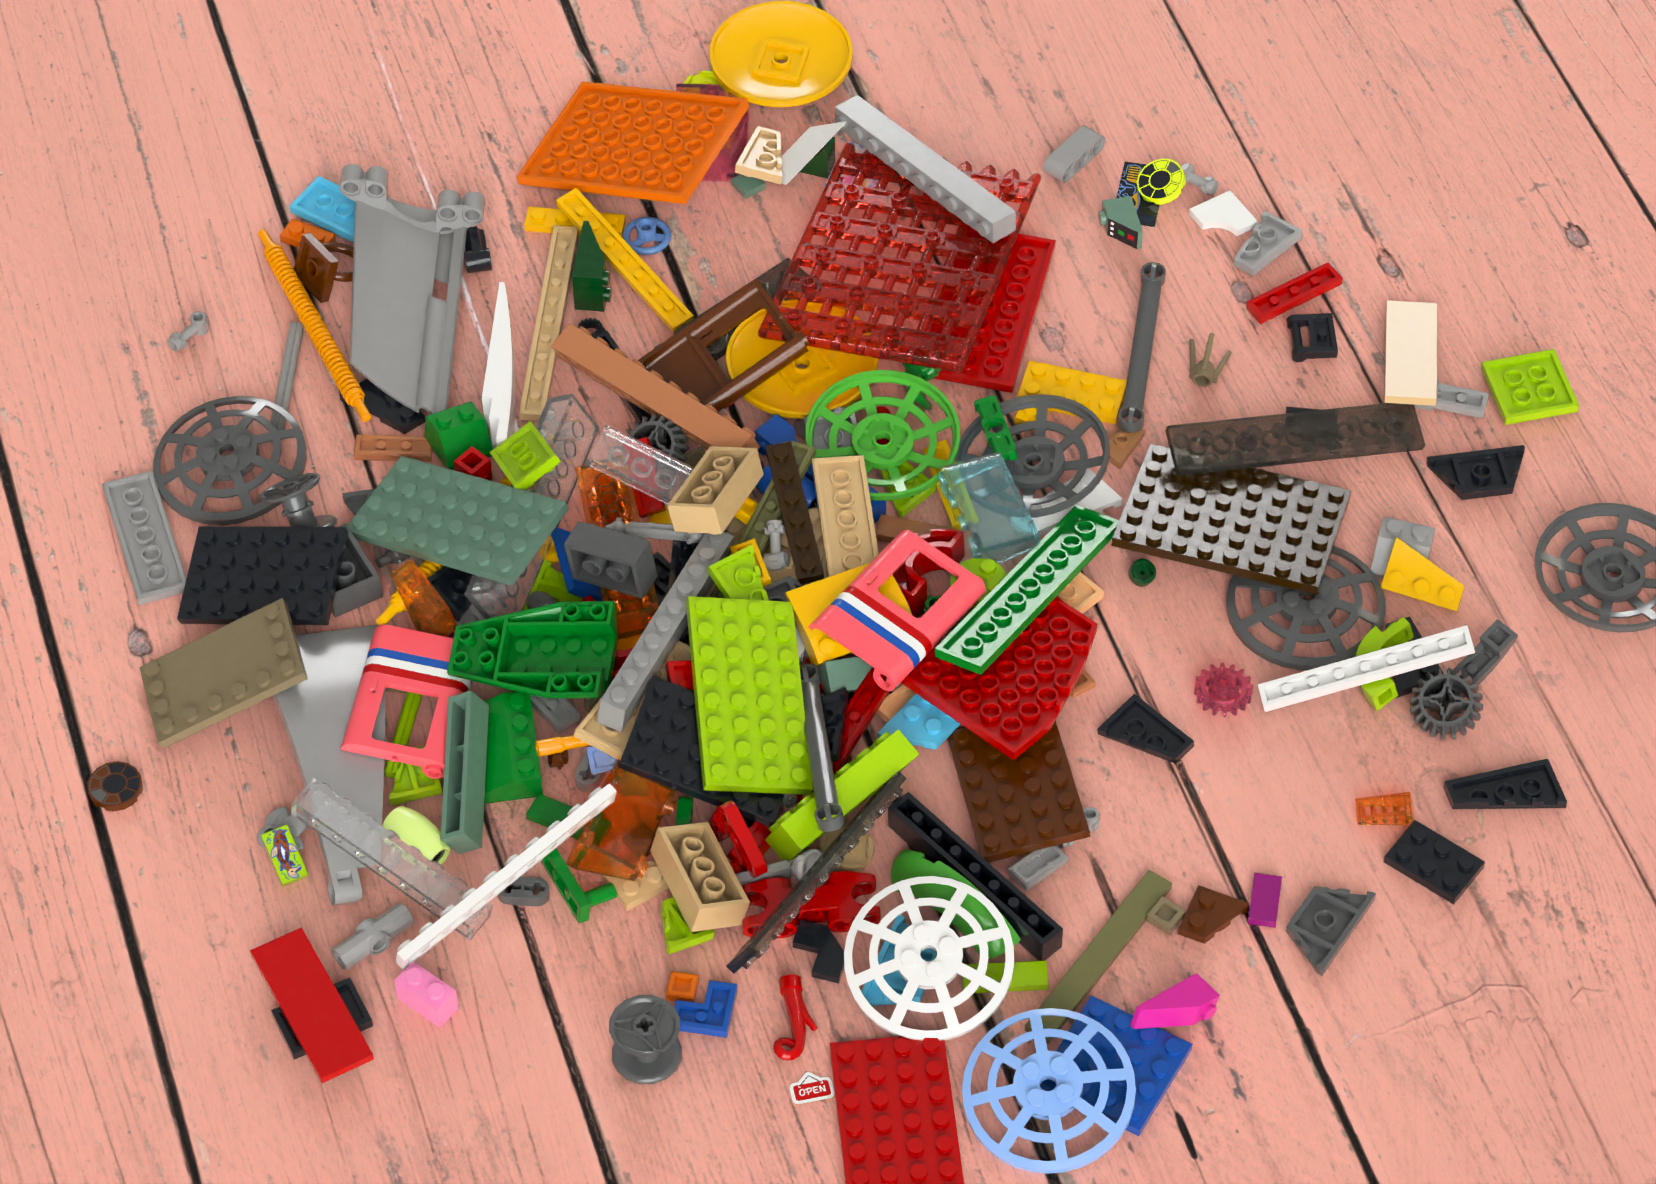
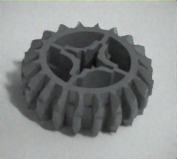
M652 414L650 420L647 417H642V424L634 422L635 429L633 431L626 429L630 436L629 438H622V442L625 444L649 436L651 448L656 449L652 450L658 478L663 482H667L668 474L676 477V472L674 471L676 468L683 469L680 462L681 460H688L687 456L683 454L690 450L689 446L685 444L688 441V437L683 434L682 428L675 425L671 419L667 420L663 415L659 418L657 415ZM667 433L671 438V449L666 447ZM624 455L621 459L623 463L627 464Z
M1450 667L1447 669V674H1442L1441 669L1438 668L1436 670L1437 676L1433 677L1428 672L1426 674L1427 681L1419 679L1418 686L1420 688L1413 687L1412 694L1414 697L1409 699L1410 705L1413 706L1410 708V713L1415 716L1414 723L1416 725L1422 724L1421 731L1423 733L1430 729V737L1432 738L1437 733H1440L1441 740L1443 741L1446 739V734H1451V738L1455 740L1456 732L1459 731L1461 735L1465 736L1467 734L1466 727L1474 729V721L1481 719L1479 712L1483 710V704L1480 703L1483 700V695L1477 692L1479 690L1477 683L1471 684L1472 677L1470 675L1462 679L1463 672L1461 670L1456 675H1452ZM1443 687L1439 694H1430L1432 691ZM1452 688L1460 690L1468 700H1462V697L1455 696L1452 693ZM1448 695L1450 703L1448 704V707L1446 708V713L1444 714L1443 705ZM1425 708H1430V711L1440 714L1441 720L1432 718ZM1463 711H1466L1458 719L1450 721V718L1454 714H1462Z

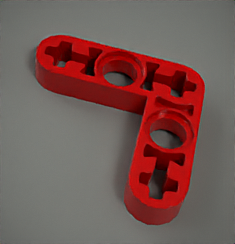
M731 800L718 806L708 821L718 842L729 837L731 838L747 871L753 878L768 871L766 862L736 804Z

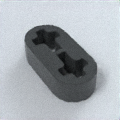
M519 877L497 895L498 899L504 904L542 906L550 898L548 883L544 879L533 877ZM508 887H513L511 893L505 892L508 890ZM536 889L541 890L538 895H533Z

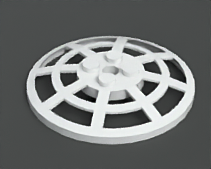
M937 876L915 877L886 887L874 895L861 908L853 920L846 938L844 970L848 987L855 1002L863 1013L877 1026L893 1035L907 1039L923 1041L926 1037L938 1038L939 1041L949 1040L973 1031L986 1022L998 1009L1012 981L1014 946L1010 930L1003 916L995 905L981 892L965 883L950 878ZM936 883L949 885L957 888L950 901L939 898L915 899L910 886ZM896 890L900 891L904 903L891 910L880 921L879 925L863 920L878 901ZM967 894L975 897L989 910L999 926L998 928L983 931L977 920L966 909L961 907ZM936 906L945 908V911L939 922L923 921L918 907ZM903 912H908L912 923L911 926L906 928L901 934L887 929V926ZM956 914L961 916L974 931L973 934L958 937L949 927ZM859 930L873 936L869 949L870 969L855 975L852 951L854 939ZM1003 938L1006 962L1001 983H998L985 975L989 959L987 942ZM880 939L895 944V959L879 965L878 947ZM979 944L980 960L978 969L975 970L962 963L963 948ZM931 948L936 951L937 956L933 961H925L920 956L922 951ZM898 970L902 978L907 981L902 995L897 994L883 978L884 975ZM957 974L971 980L970 984L961 993L950 998L946 985ZM875 979L881 991L892 1002L897 1004L890 1020L882 1016L869 1004L859 988L860 985ZM979 986L994 993L991 1001L978 1014L968 1021L959 1024L954 1007L969 999ZM918 988L935 989L939 1002L919 1003L912 1001ZM907 1010L921 1013H938L943 1011L948 1028L924 1031L901 1026Z

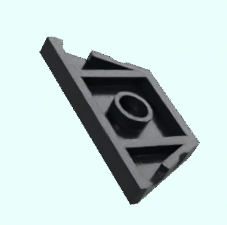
M1520 445L1427 457L1426 465L1461 500L1513 494L1525 446Z

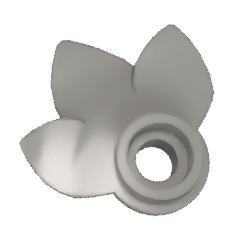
M287 807L277 808L267 816L266 826L259 830L257 834L258 843L266 850L261 835L287 825L299 851L304 848V844L299 836L307 829L310 820L300 814L289 815Z

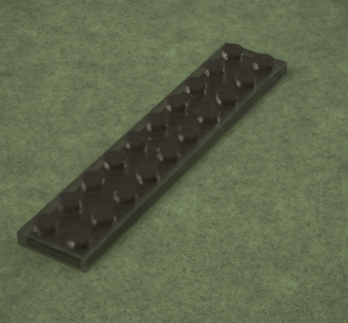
M1382 403L1169 425L1165 430L1177 476L1423 450L1425 447L1415 406L1412 404Z
M900 771L871 796L730 960L726 967L733 974L741 967L748 969L757 958L759 959L768 950L771 941H774L785 930L784 926L800 912V907L805 905L814 896V891L817 887H821L830 877L829 873L835 870L844 861V856L847 852L852 851L860 842L858 839L873 827V822L876 818L878 819L889 808L888 804L893 802L902 793L903 789L900 786L907 778Z

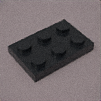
M1416 820L1413 821L1384 856V863L1453 905L1483 870L1485 861Z
M349 977L335 983L334 986L360 1032L373 1027L372 1019L351 978ZM280 1007L271 1010L272 1017L293 1059L295 1060L306 1055Z

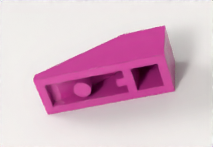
M1196 973L1137 1006L1130 1026L1133 1029L1194 1025L1203 1019H1210L1217 1010L1216 1004L1220 995Z

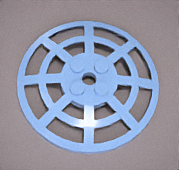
M1046 1008L1016 1014L999 1023L979 1041L970 1055L964 1071L962 1096L968 1123L977 1139L990 1153L1015 1168L1029 1172L1050 1174L1084 1167L1099 1159L1117 1143L1129 1125L1135 1106L1136 1086L1130 1058L1122 1044L1111 1031L1084 1014L1064 1009ZM1041 1016L1068 1017L1088 1025L1079 1035L1060 1029H1043ZM1030 1018L1032 1031L1016 1037L1006 1044L1003 1049L989 1043L1004 1028ZM1098 1031L1116 1049L1122 1060L1123 1069H1106L1102 1057L1089 1043ZM1045 1037L1062 1038L1072 1043L1064 1053L1048 1051ZM1034 1039L1036 1053L1030 1055L1025 1060H1021L1011 1054L1012 1050L1019 1045ZM1084 1049L1093 1059L1098 1070L1081 1072L1073 1060ZM983 1052L995 1058L988 1076V1090L971 1095L972 1072L977 1058ZM1002 1063L1016 1070L1013 1084L996 1088L997 1075ZM1050 1079L1055 1081L1057 1085L1051 1091H1044L1041 1089L1040 1084L1044 1080ZM1126 1080V1100L1121 1116L1115 1124L1102 1113L1108 1099L1109 1081ZM1100 1082L1099 1097L1094 1107L1082 1099L1084 1083ZM1015 1096L1017 1103L1022 1109L1014 1121L1004 1112L999 1099ZM990 1102L996 1117L1008 1129L999 1144L991 1139L982 1128L973 1107ZM1074 1109L1087 1116L1076 1126L1063 1131L1061 1118L1071 1113ZM1031 1116L1042 1120H1049L1051 1133L1034 1132L1025 1129L1024 1126ZM1094 1123L1109 1133L1090 1150L1068 1158L1065 1145L1066 1140L1082 1134ZM1018 1136L1033 1142L1053 1143L1056 1160H1032L1018 1156L1009 1150Z

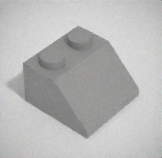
M1383 517L1371 571L1376 577L1384 578L1396 537L1429 560L1435 528Z

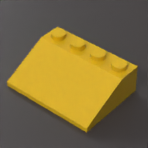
M870 563L785 592L787 601L792 604L794 619L811 664L818 666L826 661L837 660L854 654L821 630L816 628L811 630L808 627ZM892 574L878 589V592L912 615L909 605Z

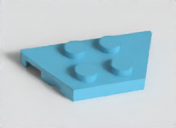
M915 694L878 732V738L887 731L891 735L899 729L912 746L919 745L923 748L936 750L961 724L918 694Z
M899 915L896 917L890 930L901 934L909 925L905 923V918ZM888 941L884 942L878 955L879 965L895 959V944ZM927 948L922 951L920 956L925 961H933L937 953L935 950ZM898 970L884 975L883 978L897 994L902 995L907 981L902 978ZM875 979L864 984L861 992L871 1006L896 1004L881 991ZM918 988L912 1001L920 1003L926 989Z

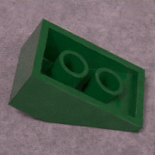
M583 221L572 273L575 310L604 312L606 302L611 301L612 289L607 287L610 283V270H606V260L589 221Z

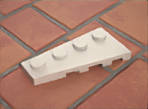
M1087 468L1081 481L1072 491L1078 494L1093 480L1096 474ZM1072 479L1064 483V485H1068ZM1101 479L1095 489L1076 504L1098 513H1103L1105 508L1122 506L1123 498ZM1052 491L1051 493L1047 494L1046 496H1049V495H1051V494H1054V493H1056V491ZM1062 496L1048 503L1032 505L1030 510L1050 507L1067 499ZM1075 505L1055 514L1042 517H1012L1010 519V526L1026 541L1049 533Z

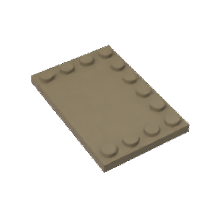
M283 598L139 667L157 742L162 749L308 679L289 609Z

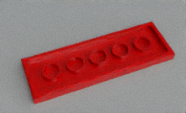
M302 927L250 950L251 957L321 1083L374 1060L372 1051Z

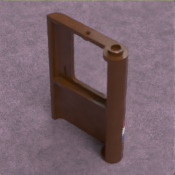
M755 278L638 361L645 366L647 371H656L663 377V381L667 383L670 381L674 382L682 389L681 392L685 394L688 392L692 393L700 400L701 404L705 406L708 403L720 413L807 353L809 350L806 346L810 343L802 331L797 334L757 278ZM765 309L785 335L787 341L736 378L728 379L709 353L708 346L759 310Z

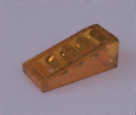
M1410 792L1355 799L1358 825L1404 826L1411 825L1415 820L1413 800ZM1365 807H1370L1371 815H1366ZM1377 807H1382L1381 814H1377ZM1388 807H1393V812L1388 813ZM1399 807H1404V811H1400Z

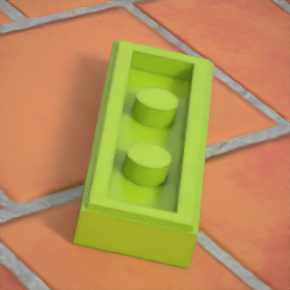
M1046 961L1014 962L1013 976L1008 992L1048 990ZM988 963L985 975L1001 983L1005 963ZM965 964L975 970L979 966V964ZM962 976L964 990L971 980ZM979 986L974 993L991 992L983 988L982 986Z

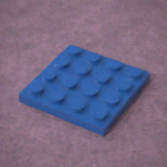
M1090 996L1080 1014H1084L1099 1022L1111 1031L1122 1044L1130 1058L1135 1075L1136 1097L1134 1110L1126 1130L1140 1136L1192 1051L1193 1044L1158 1027L1133 1029L1130 1026L1133 1015L1094 996ZM1075 1020L1068 1032L1079 1035L1088 1024ZM1098 1031L1089 1043L1102 1057L1106 1069H1123L1122 1060L1116 1049ZM1063 1039L1056 1052L1064 1053L1072 1042ZM1084 1049L1073 1060L1081 1072L1098 1070L1093 1059ZM1047 1079L1040 1084V1087L1045 1091H1051L1057 1084L1055 1081ZM1126 1080L1109 1081L1108 1099L1102 1113L1115 1124L1120 1118L1125 1104ZM1100 1082L1083 1084L1082 1099L1093 1107L1099 1097Z

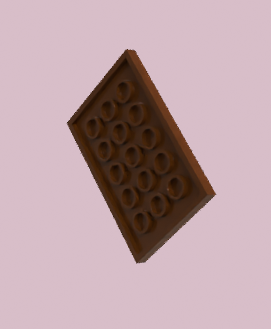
M1056 720L1049 732L1015 760H1012L966 727L957 728L947 738L979 852L988 863L1091 837Z

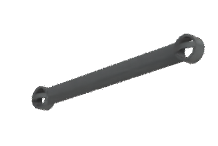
M1156 262L1146 263L1141 269L1140 279L1142 285L1124 402L1118 416L1120 429L1129 433L1141 430L1144 425V399L1161 287L1165 283L1166 277L1165 267ZM1155 273H1157V274H1159V275H1161V276L1155 278ZM1134 417H1137L1139 419L1138 421L1133 422Z
M814 664L800 665L801 678H803V680L801 679L805 711L804 732L817 807L814 816L817 826L821 831L833 832L843 826L845 819L838 803L819 689L821 677L817 666Z

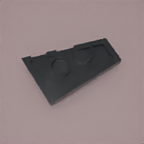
M368 379L359 383L365 395V406L370 414L380 418V422L403 434L426 422L425 416L420 410L417 413L404 406ZM340 394V400L346 403L342 394Z
M846 687L821 696L832 762L840 760L849 698Z

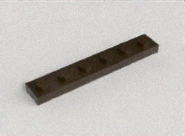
M788 441L765 446L797 581L803 584L824 579V571L792 443Z

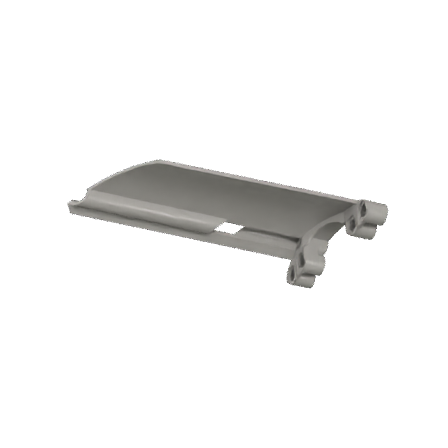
M346 165L342 169L339 190L344 196L355 201L350 364L383 392L419 413L420 408L427 410L430 414L446 410L448 406L467 228L482 222L485 197L478 192H468L461 198L454 190H444L439 193L437 210L419 208L388 197L389 174L383 167L373 166L367 172H364L358 165ZM434 279L448 284L446 302L433 297Z

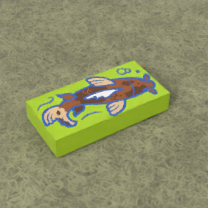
M287 825L261 835L282 887L308 877L306 867Z

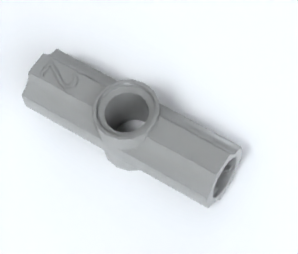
M398 903L377 919L367 918L357 926L355 934L331 949L332 955L342 969L348 970L369 954L378 955L384 952L390 945L391 939L414 924V918L404 904Z

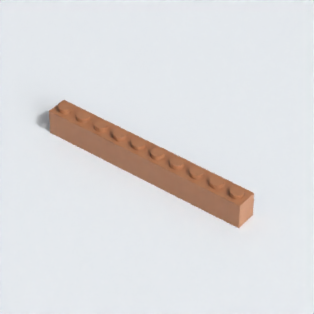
M569 323L551 345L561 360L648 414L657 415L659 418L663 415L667 420L671 419L675 425L682 428L683 434L707 450L710 446L757 448V450L760 448L754 439L756 437L755 433L748 427L740 428L730 416L725 415L722 417L710 404L707 403L704 406L692 393L688 392L685 394L681 392L682 389L672 381L669 383L663 381L664 379L659 373L654 370L647 371L641 362L636 359L629 360L623 351L618 348L611 349L605 340L597 337V339L593 338L592 334L582 326L577 328Z

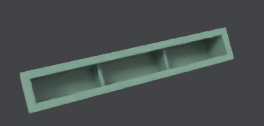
M472 691L448 697L440 840L458 854L482 848L489 705Z

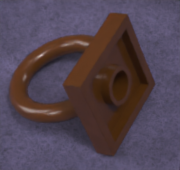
M311 233L302 234L294 270L305 288L320 303L327 302L330 298L334 280L352 282L353 271H337L339 261L330 252L343 253L353 258L354 247L338 242L321 244Z

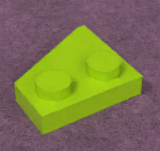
M908 462L897 467L901 476L916 469ZM881 470L882 479H890L887 470ZM921 473L904 484L908 490L930 479ZM937 484L920 494L904 499L892 500L898 516L903 518L936 492ZM886 486L888 493L896 492L894 486Z
M400 762V768L396 772L394 788L390 792L389 799L392 806L442 794L440 780L429 778L423 773L420 766Z
M674 897L662 901L660 912L665 948L668 955L713 940L715 934L713 929L696 932L690 931Z

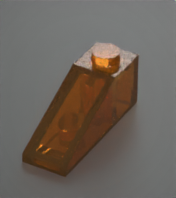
M408 558L390 573L417 631L448 637L455 631L457 624L448 605L412 559Z

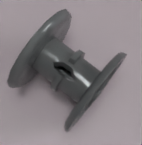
M306 473L285 479L267 488L259 495L258 499L263 503H282L284 508L282 515L283 517L287 516L290 523L289 527H333L337 524V518L332 515L315 516L311 507L314 503L308 500L306 492L319 483L320 474Z
M637 995L624 1000L614 1009L609 1019V1033L614 1041L612 1062L616 1071L626 1080L637 1084H655L666 1080L677 1070L682 1060V1046L677 1038L680 1032V1017L675 1007L668 1001L654 995Z

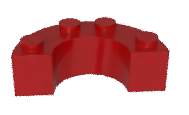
M930 529V534L919 536L958 564L965 556L964 532ZM915 551L893 573L909 605L912 616L916 618L924 609V604L928 600L927 581L921 576L931 571L945 570L919 551Z

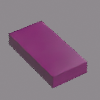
M1254 873L1248 924L1276 928L1282 876Z

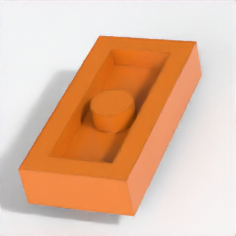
M293 218L280 234L281 242L298 248L302 234L311 233L321 244L336 241L335 233Z

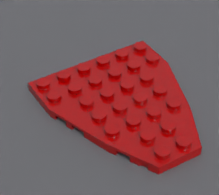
M1056 597L981 675L935 657V648L943 641L941 640L901 683L1012 760H1015L1052 728L1083 673L1097 632V623Z

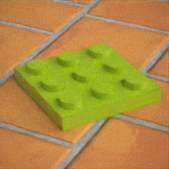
M1555 349L1484 361L1481 364V371L1505 425L1575 413L1579 410V403Z

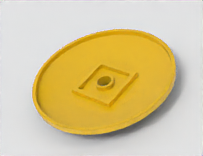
M772 1L744 8L725 20L712 38L709 55L710 65L716 79L733 95L762 106L792 107L816 101L835 90L848 75L852 64L853 49L846 29L829 13L804 3ZM779 60L787 61L785 63H777Z
M796 299L775 303L797 334L802 331L810 343L806 346L809 351L750 391L743 398L755 407L773 415L777 414L787 418L803 419L807 417L821 394L834 383L860 372L877 370L878 349L876 341L869 328L861 319L840 306L811 299ZM765 309L759 310L740 323L729 340L726 350V366L730 380L736 378L787 341L785 335ZM798 364L808 365L807 368L803 369L796 366ZM859 387L849 389L838 395L826 408L832 411L837 407L850 406L861 397Z

